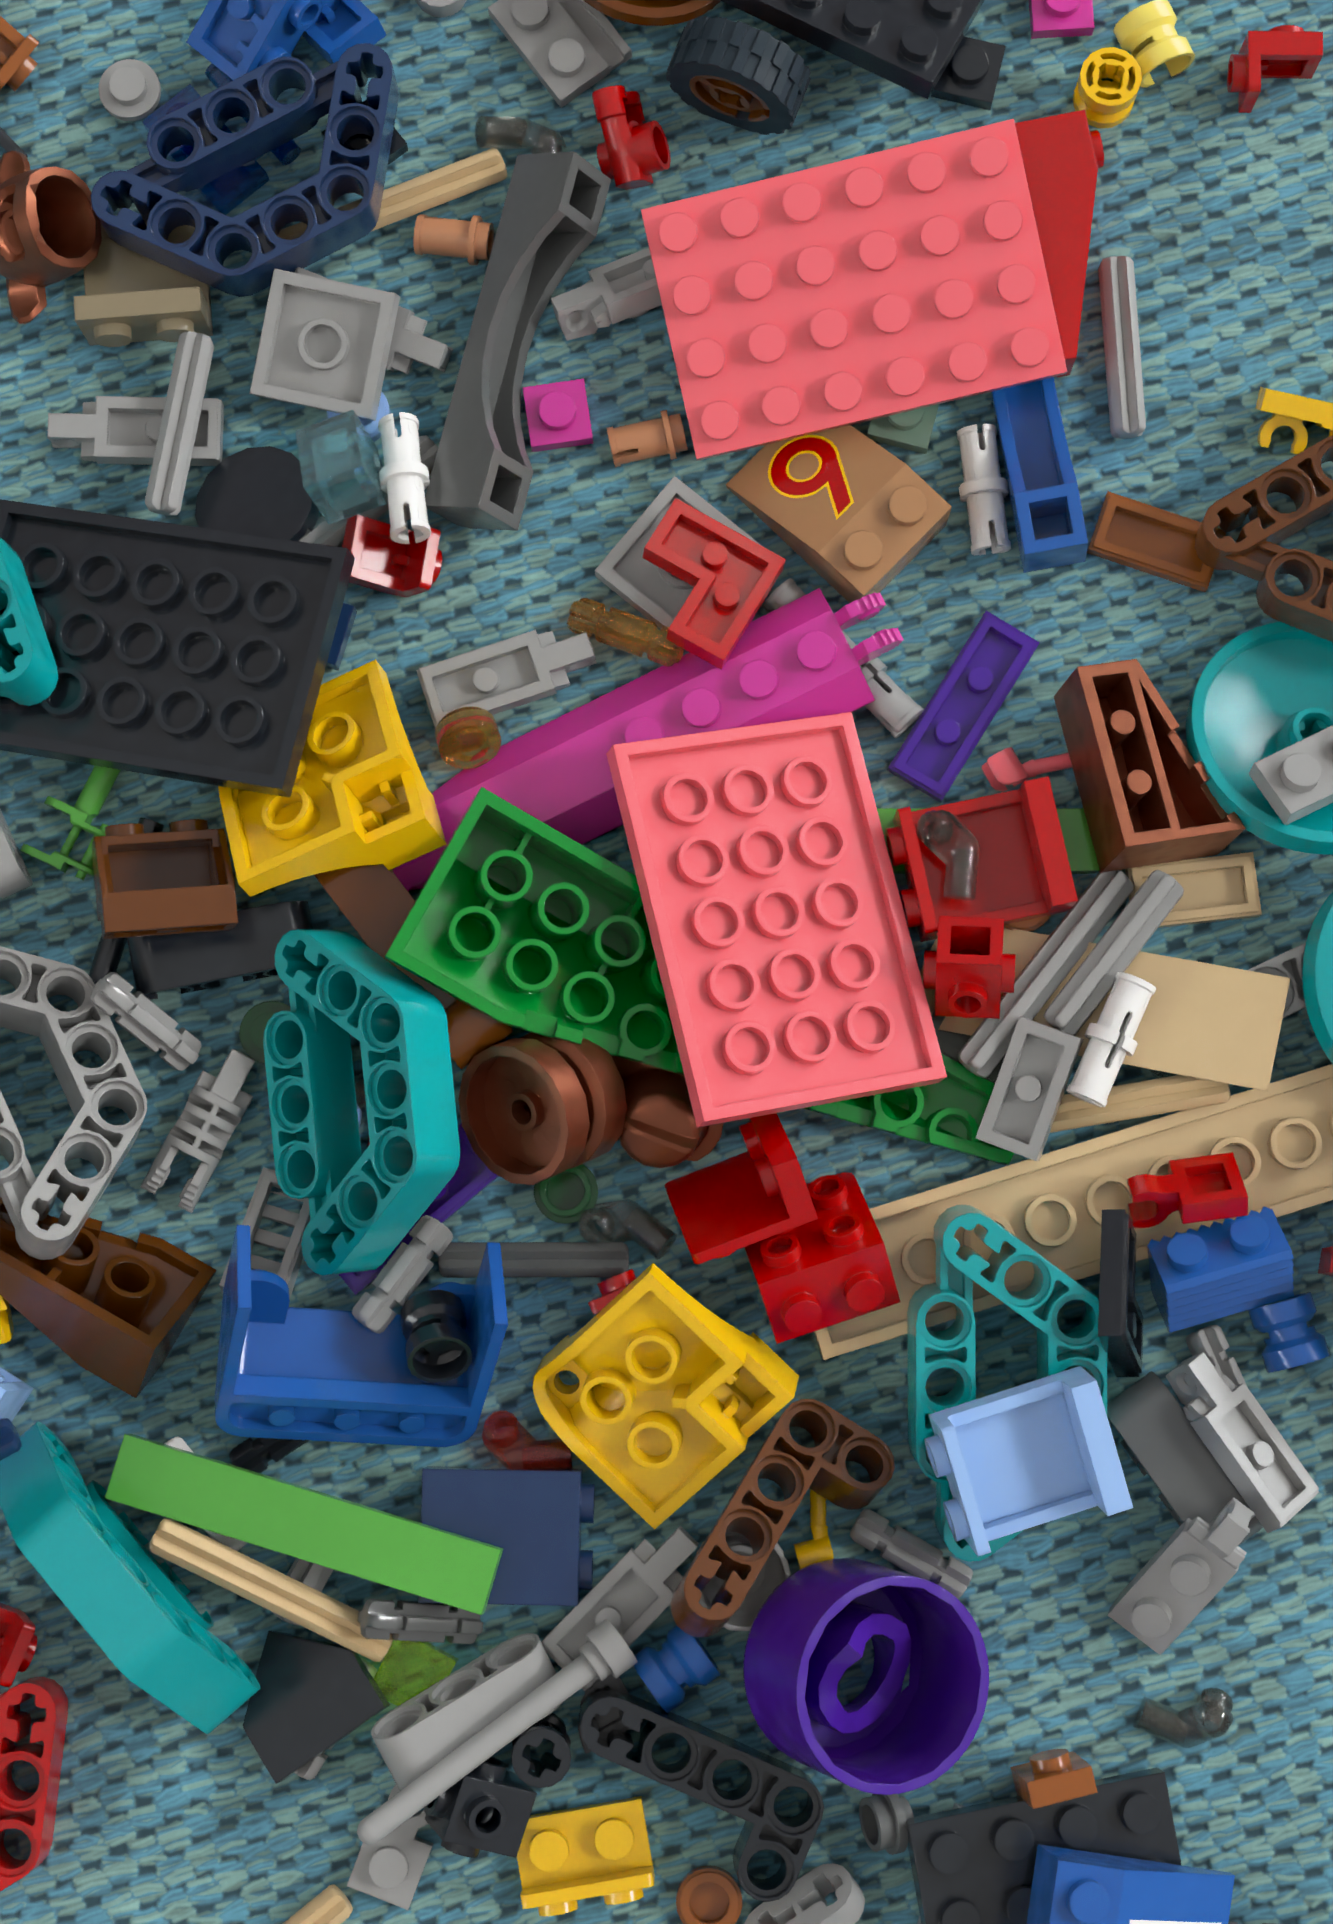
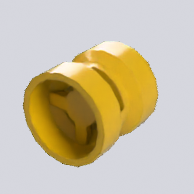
M1107 47L1092 52L1083 62L1073 94V104L1076 111L1085 110L1088 125L1097 128H1112L1122 123L1130 115L1142 81L1141 68L1136 59L1125 50ZM1102 78H1110V79H1113L1114 81H1112V82H1111V81H1108V80L1102 81L1101 79H1102Z

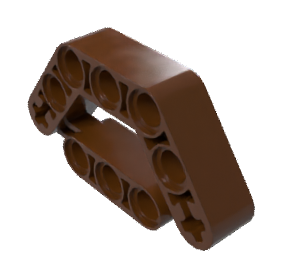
M1330 436L1211 505L1195 535V550L1202 562L1213 569L1231 570L1257 580L1256 598L1258 605L1265 614L1275 620L1333 642V561L1306 550L1286 549L1276 545L1333 512V480L1324 474L1321 464L1324 462H1333V436ZM1274 492L1288 495L1294 501L1296 511L1291 513L1275 511L1269 505L1266 498L1267 495ZM1248 515L1250 522L1242 528L1236 542L1230 536H1224L1219 539L1215 535L1218 527L1227 533L1241 526ZM1279 574L1295 576L1302 583L1304 594L1294 597L1285 595L1277 588L1274 577Z

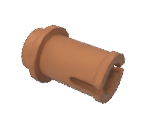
M419 214L414 227V252L417 255L432 254L468 258L469 265H478L479 260L489 261L494 243L493 223L483 222L482 217L479 215H473L471 221L429 217L425 214Z
M667 410L660 411V418L615 428L613 426L608 427L607 433L615 468L620 467L622 464L668 454L670 459L674 460L677 459V452L688 450L680 413L668 416Z

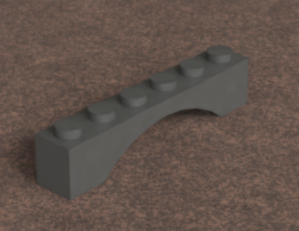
M574 151L517 155L431 472L430 484L425 494L427 509L458 526L470 529L518 531L534 472L525 449L520 419L521 385L527 354L538 322L554 290L574 261L596 238L611 183L609 177Z

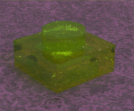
M393 1640L373 1679L386 1699L392 1704L399 1706L449 1676L459 1659L429 1642Z

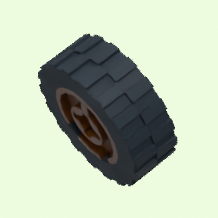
M704 16L699 17L698 20L692 19L687 22L686 27L684 26L667 68L666 80L670 81V88L673 92L677 93L686 104L697 109L699 113L751 132L769 135L770 133H784L785 129L790 130L793 126L809 86L811 72L809 67L805 66L803 63L804 59L798 53H794L790 46L783 41L775 39L771 34L740 21L735 22L723 17L708 18Z

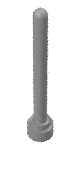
M605 1619L585 1634L587 1642L578 1648L581 1654L579 1657L362 1819L357 1827V1835L360 1841L368 1845L378 1843L594 1678L598 1677L600 1681H603L612 1674L617 1679L638 1663L633 1652L611 1622Z

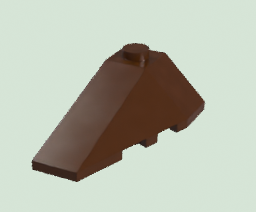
M0 1198V1295L79 1366L132 1397L137 1398L164 1363L215 1275L216 1269L161 1238L140 1232L138 1240L135 1242L130 1238L102 1231L103 1221L89 1217L72 1245L63 1255L54 1259L40 1260L29 1256L20 1248L16 1240L15 1228L2 1198ZM47 1215L44 1220H38L37 1226L48 1231L52 1224L58 1223L59 1218Z

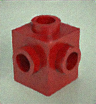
M939 916L937 951L925 950L923 968L924 989H935V1016L1000 1019L1001 992L1014 993L1016 954H1003L1004 918Z

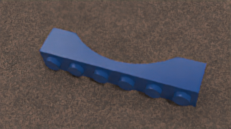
M1054 377L992 391L991 397L1006 479L1008 480L1009 496L1023 573L1085 562L1088 538L1078 484L1060 413Z

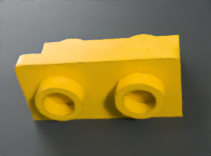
M642 1796L530 1815L517 1853L522 1886L520 1894L522 1909L538 1907L539 1916H555L577 1910V1900L603 1896L605 1904L616 1905L643 1898V1888L654 1886L655 1874Z

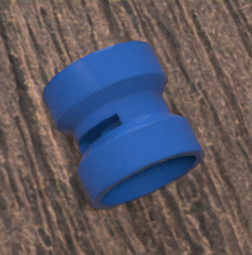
M1311 1292L1294 1295V1297L1284 1299L1281 1302L1248 1310L1253 1329L1261 1333L1268 1332L1269 1337L1264 1339L1265 1347L1261 1353L1267 1373L1293 1368L1330 1356L1325 1336L1316 1332L1314 1325L1308 1326L1306 1322L1313 1319L1317 1311Z
M677 1625L668 1630L667 1639L661 1644L662 1649L660 1651L646 1646L634 1655L638 1661L634 1668L651 1694L667 1713L684 1702V1687L686 1685L690 1688L696 1684L706 1686L721 1675L718 1666L698 1637L686 1634Z

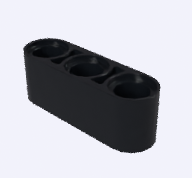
M287 901L237 911L238 924L233 930L127 938L136 992L140 991L148 999L153 1000L158 999L157 992L180 988L181 994L220 987L219 980L242 976L243 982L278 975L275 967V952L282 936L290 930H313L308 902Z

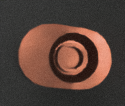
M611 1055L624 1082L627 1104L623 1132L618 1140L632 1159L644 1166L665 1168L676 1166L684 1160L698 1161L713 1150L721 1138L724 1123L697 1128L684 1075Z

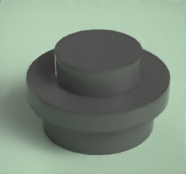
M872 1794L870 1797L861 1799L859 1818L863 1835L869 1847L875 1852L886 1850L891 1855L904 1852L908 1845L906 1822L908 1818L914 1817L908 1800L904 1796L898 1797L897 1794Z

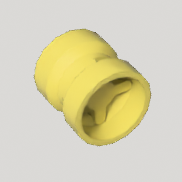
M1154 0L1137 7L1121 18L1113 30L1121 48L1130 51L1141 68V87H1149L1155 84L1150 72L1164 62L1172 77L1188 68L1195 59V54L1186 37L1177 34L1174 27L1177 17L1168 0Z

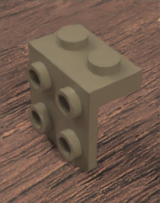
M101 224L102 241L98 255L84 268L85 295L74 296L75 322L89 345L121 347L131 342L156 340L178 342L180 334L184 331L213 336L210 286L118 245L109 238ZM188 225L179 226L172 230L167 241L174 244L183 243L193 235L195 227Z

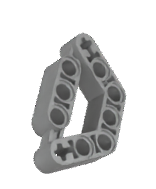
M0 946V979L10 982L15 988L13 993L0 995V1027L40 1038L75 1116V1119L36 1179L25 1155L22 1137L0 1090V1154L9 1163V1167L0 1171V1198H2L13 1223L16 1240L20 1248L31 1257L48 1260L63 1255L72 1245L132 1148L147 1112V1098L110 1017L95 1006L90 999L94 990L93 987L95 986L92 978L84 970L74 965ZM55 995H66L77 1003L78 1008L69 1012L55 1009L48 999ZM83 1050L92 1051L101 1057L104 1065L97 1068L83 1067L77 1063L73 1054ZM107 1106L120 1108L127 1113L130 1122L124 1125L109 1124L101 1118L98 1110ZM82 1158L91 1162L98 1174L91 1178L81 1179L73 1176L67 1170L65 1163L71 1159ZM57 1197L64 1203L58 1223L52 1224L48 1231L41 1229L37 1226L38 1220L42 1221L47 1217Z

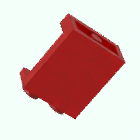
M1049 776L1023 781L1019 789L912 812L910 806L896 810L893 818L894 827L885 829L891 863L893 866L903 864L908 889L899 891L908 928L917 926L920 942L938 939L939 916L1004 918L1005 925L1067 912L1078 902Z

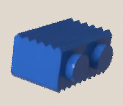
M1265 1206L1260 1213L1251 1210L1249 1215L1236 1217L1235 1220L1225 1218L1223 1224L1213 1221L1210 1227L1201 1224L1198 1231L1189 1228L1186 1233L1176 1232L1173 1238L1164 1235L1160 1242L1151 1239L1147 1245L1151 1291L1170 1333L1294 1297V1279L1292 1275L1294 1274L1292 1268L1294 1266L1292 1261L1294 1257L1273 1210Z

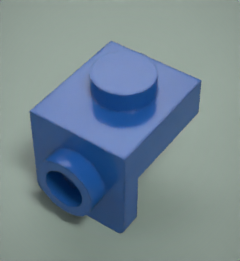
M322 0V11L318 19L310 28L304 31L302 36L325 60L333 64L339 61L340 56L348 48L363 43L374 45L384 38L386 33L378 17L360 0Z

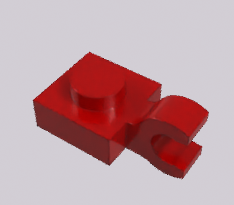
M1233 1152L1168 1161V1175L1141 1174L1127 1179L1132 1203H1128V1212L1135 1228L1156 1226L1175 1211H1179L1182 1224L1248 1215V1194Z

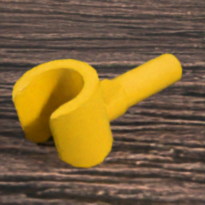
M811 1489L810 1528L813 1539L793 1544L799 1569L820 1561L834 1559L828 1536V1526H826V1499Z

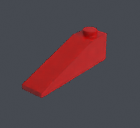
M1085 110L1015 123L1067 367V373L1057 376V378L1070 375L1077 357L1098 168H1102L1104 165V150L1098 130H1089Z

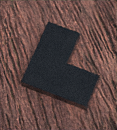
M1125 1209L1102 1210L1098 1337L1105 1352H1107V1357L1116 1377H1139V1373H1142L1143 1315L1135 1297L1137 1234L1131 1218Z

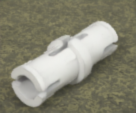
M399 412L401 436L398 437L394 416L391 413L382 417L378 422L384 457V467L379 471V479L382 491L388 495L390 538L392 541L400 544H410L407 521L411 519L415 542L419 543L426 540L431 534L424 492L429 486L430 480L428 467L421 463L418 433L419 420L411 413Z
M977 424L963 427L957 431L964 483L959 487L960 501L967 502L972 542L971 554L974 556L985 555V549L990 547L992 554L1004 553L1011 549L1004 506V498L1009 493L1008 480L1001 477L996 441L997 428L993 424H983L982 433L977 432Z
M1117 972L1114 985L1097 1024L1089 1023L1085 1037L1089 1039V1042L1071 1084L1067 1086L1066 1091L1069 1094L1099 1107L1106 1106L1108 1095L1125 1056H1133L1138 1043L1133 1038L1150 998L1156 991L1155 986L1131 974Z

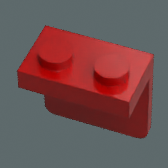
M850 1172L825 1175L806 1184L818 1219L800 1225L789 1233L774 1235L744 1247L777 1344L901 1302L883 1239L854 1174Z

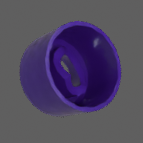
M841 1558L820 1561L796 1571L778 1585L759 1609L748 1634L743 1660V1678L746 1697L752 1715L766 1737L785 1755L857 1790L872 1794L891 1795L913 1791L931 1783L947 1772L964 1754L974 1739L985 1712L989 1690V1665L985 1644L975 1620L966 1607L949 1591L928 1580L872 1562ZM871 1638L875 1652L872 1675L865 1689L851 1703L842 1706L837 1698L838 1682L846 1669L862 1658L866 1642ZM910 1663L909 1685L902 1691L903 1681Z

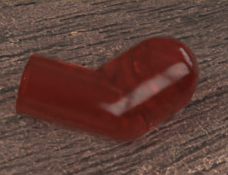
M505 1410L493 1412L484 1421L482 1432L484 1445L507 1469H573L571 1450L560 1438L536 1440L518 1422L517 1417L513 1413Z

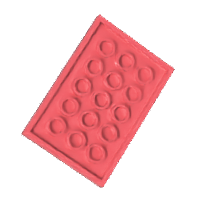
M1014 119L641 209L697 460L1067 373Z
M852 712L612 745L606 755L697 1128L936 1084L947 1077Z

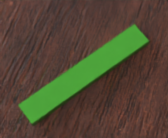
M124 1434L105 1495V1499L479 1615L485 1613L504 1549L133 1434Z

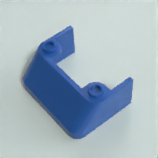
M237 1225L223 1289L215 1388V1421L217 1425L226 1433L240 1437L449 1447L465 1442L477 1429L508 1327L500 1243L487 1242L475 1285L445 1282L429 1289L452 1292L461 1299L465 1306L467 1318L465 1331L470 1338L473 1353L471 1365L458 1378L447 1382L431 1383L413 1376L407 1367L405 1353L407 1340L402 1333L401 1314H397L385 1331L378 1334L358 1322L353 1316L352 1311L289 1307V1287L283 1278L265 1270H251L250 1226Z

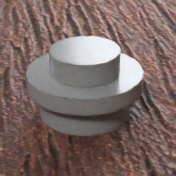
M125 59L112 64L105 70L99 82V96L104 108L113 117L123 121H137L147 117L155 110L161 98V85L156 73L149 65L139 60Z

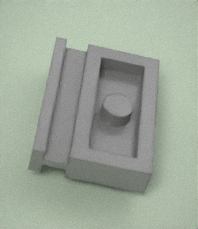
M498 0L488 7L491 19L561 108L606 77L623 62L625 63L632 58L631 48L606 16L584 0Z

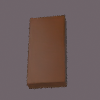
M1109 491L1107 492L1087 549L1088 554L1202 592H1206L1214 571L1213 568L1202 562L1195 550V535L1201 522ZM1218 528L1215 535L1221 539L1226 533Z

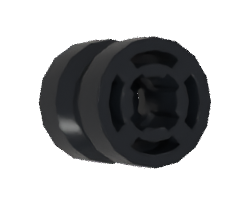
M427 1290L414 1295L406 1301L401 1309L402 1333L407 1340L405 1353L407 1367L411 1374L422 1381L438 1383L458 1378L466 1372L472 1363L473 1353L470 1338L465 1331L467 1318L465 1306L461 1299L452 1292Z

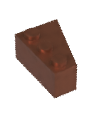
M1137 659L1079 666L1073 671L1054 695V700L1101 873L1218 855L1246 829L1237 814L1233 812L1228 815L1211 794L1206 785L1210 778L1205 771L1202 761L1196 763L1176 733V730L1180 727Z

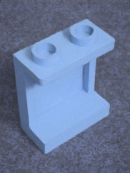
M1081 1366L929 1414L934 1436L925 1438V1446L936 1477L947 1476L953 1499L943 1502L950 1530L955 1541L965 1539L978 1557L991 1553L988 1541L1098 1506L1107 1516L1133 1508L1097 1380Z

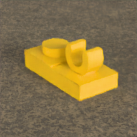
M1260 387L1255 409L1270 412L1273 415L1266 419L1259 428L1257 436L1259 446L1268 448L1273 431L1280 426H1288L1294 434L1290 452L1299 454L1304 451L1308 442V433L1303 425V420L1314 422L1316 426L1330 429L1328 437L1333 436V403Z

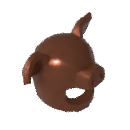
M9 151L4 153L0 160V275L6 277L7 296L12 317L19 324H27L47 306L46 286L76 274L97 257L102 241L101 222L92 208L91 191L88 185L73 171L56 166L31 170L26 155L19 151Z

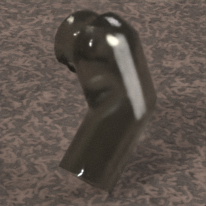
M1207 1688L1197 1697L1196 1704L1178 1711L1144 1697L1133 1727L1177 1746L1192 1748L1222 1736L1228 1731L1234 1719L1231 1713L1233 1701L1222 1689Z

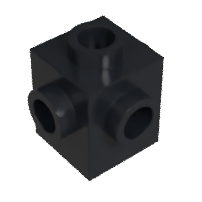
M491 1756L425 1806V1820L442 1839V1847L455 1854L477 1858L480 1851L484 1850L516 1858L537 1793L520 1780L516 1773L508 1771V1765L505 1762Z

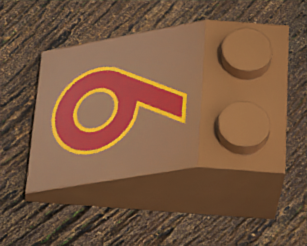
M851 425L766 444L726 484V487L849 603L868 594L881 592L946 526L952 506L906 463Z

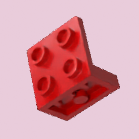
M777 1113L749 1118L750 1122L739 1126L747 1152L665 1184L666 1192L694 1264H701L712 1259L729 1256L738 1249L774 1235L789 1233L800 1225L818 1219L798 1159Z

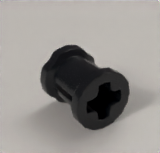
M551 1713L512 1740L513 1750L511 1758L513 1769L518 1778L529 1786L537 1788L553 1786L561 1781L569 1771L571 1740L566 1731V1725L560 1717ZM543 1739L552 1741L553 1754L545 1752L541 1756L540 1761L530 1757V1746L538 1747Z

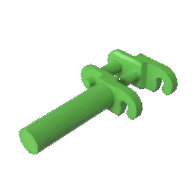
M94 766L74 807L47 796L44 804L70 816V823L73 824V827L60 852L54 851L51 855H48L24 843L20 851L66 873L69 866L78 869L75 877L83 881L87 874L94 877L93 838L105 836V827L108 825L102 823L98 829L90 824L93 818L98 816L121 770ZM81 830H84L94 836L82 860L78 862L68 856Z

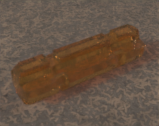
M588 598L574 601L569 609L570 615L567 627L573 633L578 635L587 633L589 639L592 634H595L598 642L642 657L645 652L650 661L666 667L679 663L683 656V648L666 639L669 628L663 625L661 630H658L657 624L653 621L611 607L608 612L604 604Z

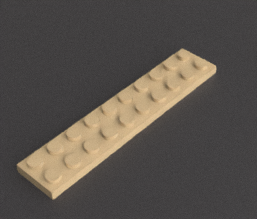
M1333 1064L1270 1083L1268 1091L1250 1089L1231 1095L1230 1100L1223 1104L1183 1110L1043 1154L1040 1161L1027 1159L870 1208L869 1210L886 1248L901 1302L814 1331L822 1359L826 1360L907 1334V1311L910 1299L924 1285L936 1283L934 1225L938 1217L947 1208L956 1205H970L979 1209L1077 1281L1100 1273L1102 1210L1125 1209L1126 1213L1129 1214L1128 1203H1132L1127 1179L1141 1174L1168 1175V1161L1233 1152L1248 1194V1215L1251 1210L1260 1213L1265 1206L1272 1209L1277 1218L1333 1200ZM1175 1211L1156 1226L1149 1228L1134 1227L1137 1234L1136 1262L1148 1258L1147 1245L1151 1239L1160 1242L1164 1235L1173 1238L1176 1232L1186 1233L1189 1228L1198 1231L1201 1224L1210 1227L1213 1221L1223 1224L1225 1219L1182 1224L1179 1211ZM961 1226L956 1230L954 1237L960 1243V1247L963 1245L969 1246L988 1261L994 1250L975 1235L974 1229L969 1231ZM1019 1261L1008 1268L1004 1278L1006 1290L1018 1292L1026 1289L1031 1284L1034 1278L1032 1262ZM973 1281L974 1313L1004 1304ZM944 1301L933 1305L926 1314V1328L956 1319L957 1310L955 1304Z

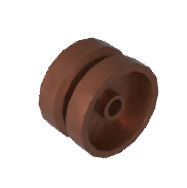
M533 1032L521 1038H513L496 1044L475 1055L462 1074L458 1098L462 1127L473 1151L491 1172L513 1184L534 1185L609 1152L623 1132L627 1111L623 1079L612 1056L606 1049L585 1038L582 1039L580 1045Z

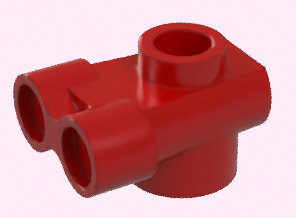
M622 85L608 86L594 91L592 99L597 122L601 123L605 142L599 143L597 146V158L602 173L611 180L614 179L616 187L624 190L653 184L652 174L668 170L671 163L668 141L661 125L656 120L643 123L645 118L639 92H626L625 86Z

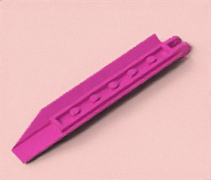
M818 588L752 621L722 670L689 652L482 755L432 793L446 844L471 800L480 788L483 787L583 845L623 825L606 755L612 745L856 711L874 702L875 699L860 665L894 649L904 639L898 627L883 629L851 649L842 631L876 616L886 606L881 593L874 592L833 613L822 591ZM446 845L392 869L408 892L423 888Z

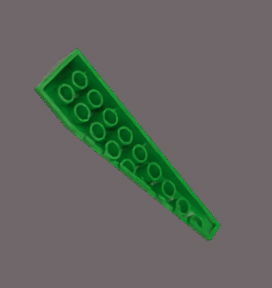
M481 787L471 800L384 958L475 1010L489 1016L498 1023L580 1045L582 1039L585 1038L606 1049L611 1055L684 1075L636 876ZM942 1053L947 1077L939 1083L803 1108L1002 1165H1009L1014 1155L1013 1152L976 1139L995 1084L985 1078L976 1076L963 1065Z

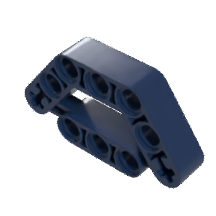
M370 43L356 44L348 48L340 56L339 61L314 74L299 59L295 57H280L160 118L152 125L147 134L146 145L151 158L127 171L109 172L100 177L93 186L91 193L92 208L109 238L120 246L229 295L245 297L254 295L271 286L274 268L289 272H295L298 267L304 269L365 237L375 228L380 214L399 100L398 85L388 54L379 46ZM368 78H372L369 81L366 96L369 106L363 105L359 87H365ZM296 88L305 91L302 97L294 103L282 104L276 101L285 90ZM328 114L319 173L233 218L177 194L179 191L189 192L198 189L308 132L317 124L321 117ZM245 117L249 119L246 127L241 131L227 133L221 130L224 124L231 118ZM356 134H366L372 137L371 143L361 150H349L344 147L345 142ZM181 145L194 147L190 156L185 160L179 162L166 160L170 151L175 147ZM346 193H356L363 197L361 203L351 210L341 211L333 207L335 201ZM132 203L135 204L139 213L129 209ZM118 208L121 209L116 216L114 212ZM295 221L307 225L305 232L296 239L286 240L278 237L280 230L288 223ZM183 225L195 227L193 235L185 242L174 244L167 241L169 234L175 228ZM244 250L252 253L250 260L241 268L229 269L223 266L224 260L234 251Z

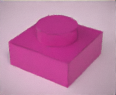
M1029 0L1031 39L1092 36L1095 28L1093 0Z
M584 378L522 387L532 452L593 444Z

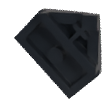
M269 1630L255 1676L261 1689L249 1699L243 1728L277 1784L379 1714L390 1704L357 1653L339 1644Z

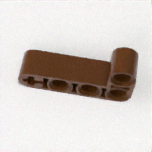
M383 864L342 868L315 874L314 876L367 946L384 958L415 902L393 871H388ZM384 958L433 994L443 1004L447 1015L451 1057L461 1070L469 1065L475 1055L498 1044L514 1032L511 1026L498 1023L489 1016L475 1010Z
M800 1399L791 1403L767 1435L676 1588L671 1600V1614L676 1625L686 1634L694 1637H709L718 1633L742 1604L808 1488L833 1504L847 1510H858L869 1505L892 1478L895 1465L894 1456L889 1446L874 1434L822 1402L814 1399ZM789 1427H801L807 1430L814 1440L815 1447L806 1448L796 1443L790 1434ZM854 1461L861 1464L870 1476V1483H861L853 1479L846 1469L845 1462ZM769 1479L777 1483L783 1491L784 1501H773L766 1498L758 1487V1480ZM737 1532L744 1535L752 1546L753 1555L741 1556L734 1553L726 1542L725 1534ZM715 1575L725 1581L714 1596L711 1604L712 1607L707 1609L698 1602L701 1599L702 1591Z

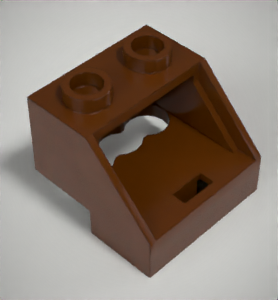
M204 819L174 821L169 823L170 832L144 833V825L138 823L106 826L105 836L94 837L92 842L98 921H101L102 939L233 930L238 924L234 877L224 828L208 829V820Z

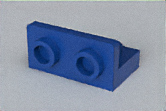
M209 0L186 43L229 78L235 80L271 60L280 57H292L291 54L304 31L310 28L318 19L322 11V0Z

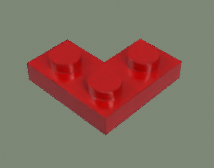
M675 498L644 547L642 557L694 587L668 628L666 639L720 670L724 667L775 584L786 561L785 558Z

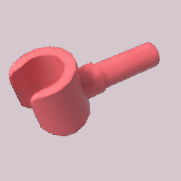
M1009 747L989 757L981 768L993 789L996 791H1006L1008 789L1005 785L1012 784L1015 787L1028 778L1036 777L1039 774L1072 768L1069 753L1032 759L1021 764L1013 748Z

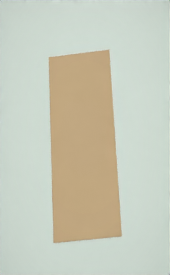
M1004 927L1003 954H1016L1015 979L1050 935L1017 929L1012 931ZM938 939L935 940L930 951H937ZM1088 943L1084 954L1033 1018V1021L1052 1027L1044 1018L1046 1009L1086 959L1096 943ZM1140 951L1124 973L1151 983L1156 987V991L1151 996L1133 1040L1138 1043L1133 1056L1126 1055L1122 1064L1268 1091L1290 978ZM923 965V967H922V969H921V971H920V975H921L922 982H923V968H924V965ZM924 989L932 1015L935 1010V989ZM1110 991L1075 1035L1084 1039L1078 1056H1083L1089 1039L1085 1037L1089 1023L1097 1024ZM946 1016L938 1030L972 1036L985 1018Z

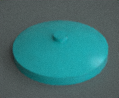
M1280 621L1255 627L1224 645L1203 670L1187 709L1185 727L1188 751L1196 763L1202 761L1205 771L1210 778L1206 785L1213 797L1228 815L1235 812L1247 831L1265 841L1293 851L1333 855V803L1288 825H1284L1249 775L1255 762L1333 725V642Z

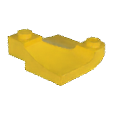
M376 659L321 684L290 798L218 786L239 886L250 897L293 880L342 868L383 864L389 871L446 845L434 797L427 788L412 752L394 701L387 674Z
M652 1263L583 1328L571 1337L567 1335L543 1357L534 1375L532 1388L540 1413L559 1438L655 1530L746 1449L748 1438L794 1398L799 1375L754 1332L747 1335L722 1320L690 1296L659 1267ZM566 1370L576 1374L579 1382L575 1385L564 1384L560 1380L558 1373Z

